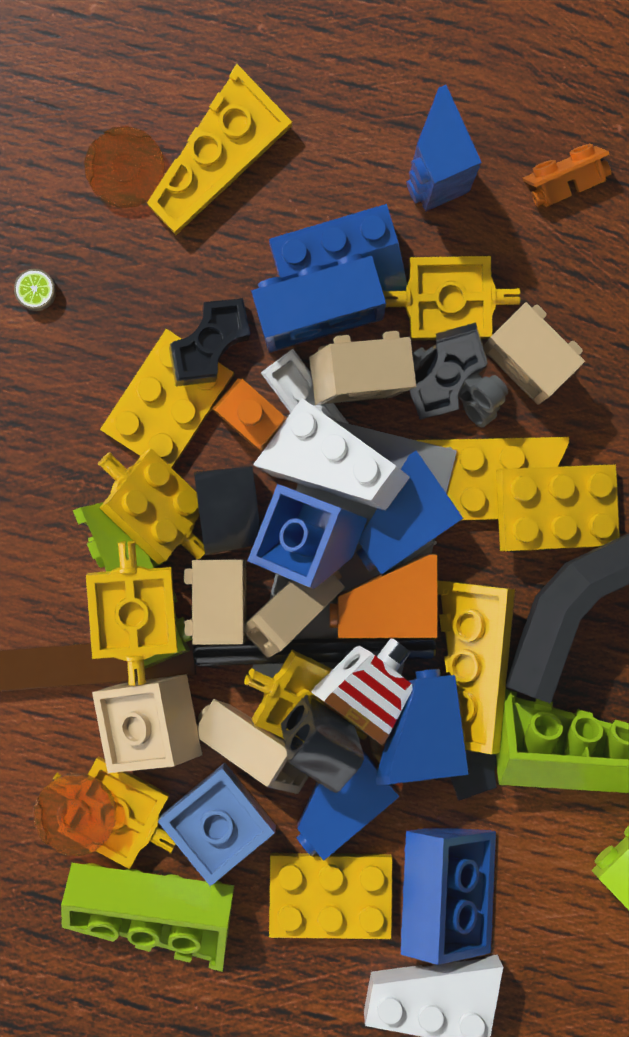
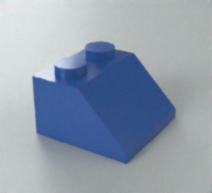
M277 484L247 561L315 589L353 557L367 518Z

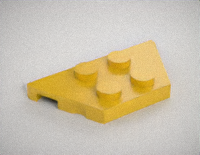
M569 437L416 441L445 448L451 447L453 450H457L446 494L463 517L462 520L498 519L496 470L558 467L569 444Z

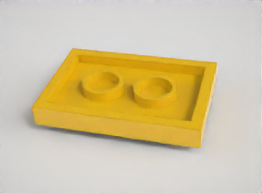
M165 329L100 430L139 456L152 448L173 469L208 416L211 408L234 376V372L218 362L216 382L175 386L169 347L170 343L182 338Z
M616 464L496 470L500 551L597 547L619 538Z
M270 853L269 938L391 939V854L332 853L323 860L318 853H315L313 856L309 853Z

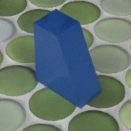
M417 450L408 456L401 468L410 478L386 511L379 508L376 509L359 539L362 548L356 551L369 572L377 568L380 574H383L463 519Z
M440 669L416 672V679L409 681L413 685V690L386 740L376 775L377 786L469 775L455 675L441 676Z
M363 749L364 760L361 767L339 792L333 793L316 782L298 820L297 829L301 834L296 837L311 856L317 852L325 860L400 797L392 784L377 786L376 775L378 767Z

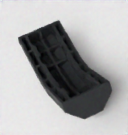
M629 533L566 562L535 596L507 674L506 686L508 688L551 704L580 620L601 597L629 585Z

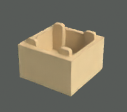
M525 302L484 344V350L539 405L549 398L585 360L580 356L583 351L582 348L575 341H571L568 344L544 320L546 312L539 305L531 307Z
M389 331L383 333V339L351 342L349 335L336 336L333 339L334 344L319 347L318 352L309 357L315 405L392 398L415 388L416 379L410 337L400 338L398 331Z
M192 560V568L185 569L184 571L185 584H192V618L185 621V635L192 636V645L244 644L247 640V635L243 632V625L247 622L246 560Z
M187 674L148 679L146 684L138 685V681H136L135 686L128 685V682L120 683L92 692L107 773L173 767L202 755Z

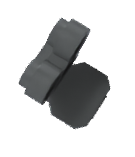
M437 345L432 346L427 351L424 348H420L412 354L415 376L426 370L432 363L437 351ZM487 365L469 375L464 380L458 394L459 399L463 402L466 414L479 427H485L497 417V411L505 402V396L508 395L507 386L498 376L492 375L491 377L485 376L482 378Z

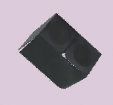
M253 467L194 472L205 555L252 547L261 527Z
M305 695L280 724L289 763L333 793L339 792L361 767L364 754L355 726L309 695Z

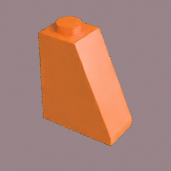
M423 554L383 574L338 594V603H330V628H338V638H437V554Z

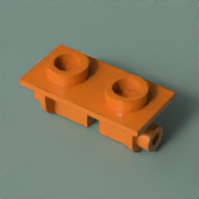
M586 144L569 152L570 157L556 163V160H549L536 165L533 168L534 173L523 177L524 182L537 189L531 192L535 205L537 207L540 205L548 207L572 196L568 185L570 180L574 181L578 192L605 182L606 177L611 175V168L606 160L601 161L600 159L610 155L609 151L597 146L593 147V144Z

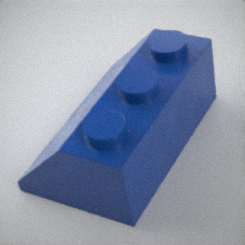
M447 85L438 88L418 140L414 158L411 161L410 180L406 181L413 201L415 203L421 202L425 212L469 193L482 163Z
M387 204L269 239L278 276L282 277L283 281L299 277L298 272L307 267L321 265L323 270L337 266V261L343 257L361 254L362 258L373 257L382 291H406L407 281L399 242Z
M352 254L337 261L338 265L322 270L321 265L311 266L298 272L299 277L283 281L282 277H273L258 283L259 288L251 290L268 353L384 320L386 301L373 257L362 258L361 254Z
M435 827L406 831L401 955L441 965L491 953L496 831Z

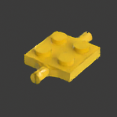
M491 256L410 257L409 282L406 291H383L386 307H406L410 318L411 340H436L437 333L475 322L481 339H489L492 336V315L496 305H520V297H518L520 295V288H495L491 277Z
M152 448L145 451L136 463L127 469L111 452H108L98 462V465L115 480L111 494L100 506V509L133 541H136V544L157 564L166 561L180 544L196 560L205 554L204 544L192 533L195 521L200 516L197 492Z
M126 541L117 543L120 567L107 572L86 574L92 659L114 657L127 661L128 685L135 686V669H137L138 685L146 684L144 659L156 654L177 653L178 650L172 567L148 569L137 566L136 541H128L127 543L129 558H127Z
M294 650L290 652L282 668L273 678L253 668L250 669L249 675L245 677V685L264 692L263 700L251 718L254 725L283 738L280 724L305 695H309L347 720L311 692L333 669ZM355 726L358 737L363 740L367 738V734Z
M99 756L96 758L88 775L78 784L60 775L58 772L55 774L49 788L70 798L68 812L58 831L128 869L131 868L139 851L149 841L169 853L172 852L175 842L166 831L157 827L160 812L170 794L127 771L107 773L105 759Z

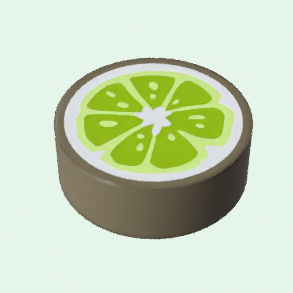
M28 269L17 277L14 284V293L19 303L25 308L32 311H41L48 308L55 300L56 285L53 279L43 270Z

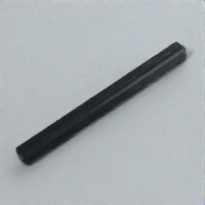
M390 638L292 640L280 652L269 658L252 641H246L244 644L194 645L193 658L197 666L281 664L286 661L290 652L294 650L317 662H341L357 646H361L375 656H378ZM392 638L411 652L406 659H432L436 655L435 638Z

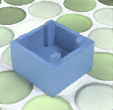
M223 763L167 809L157 821L209 886L213 885L270 838L276 829V824L226 763Z

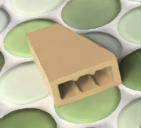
M337 570L315 589L293 580L289 581L243 625V632L267 658L280 652L345 588L339 581L342 578L341 574Z
M215 699L199 714L197 730L199 739L265 786L295 794L300 792L309 776L289 763L284 738L255 726L250 716L230 704Z

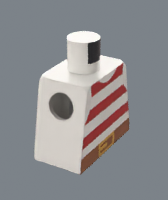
M390 638L378 656H375L361 646H357L311 692L383 746L413 690V685L397 673L411 652L392 638Z

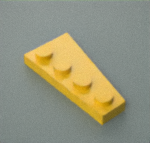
M238 64L230 73L229 80L221 92L217 93L210 104V109L198 128L195 127L188 138L187 145L179 157L174 160L147 202L151 210L175 235L292 127V121Z
M437 581V595H441L443 614L439 615L441 632L446 634L448 656H444L446 672H450V675H455L465 750L498 754L500 752L515 589Z

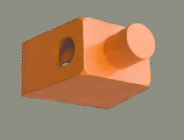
M237 379L211 408L260 453L263 452L271 441L270 438L275 432L277 433L287 419L243 379Z

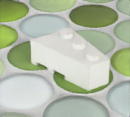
M301 398L253 464L270 476L293 481L309 488L326 491L339 497L385 511L410 478L396 465L303 398Z
M491 955L485 956L484 959L460 962L458 960L441 965L425 967L417 965L371 972L364 1007L365 1026L421 1037H490L503 972V965L499 956Z

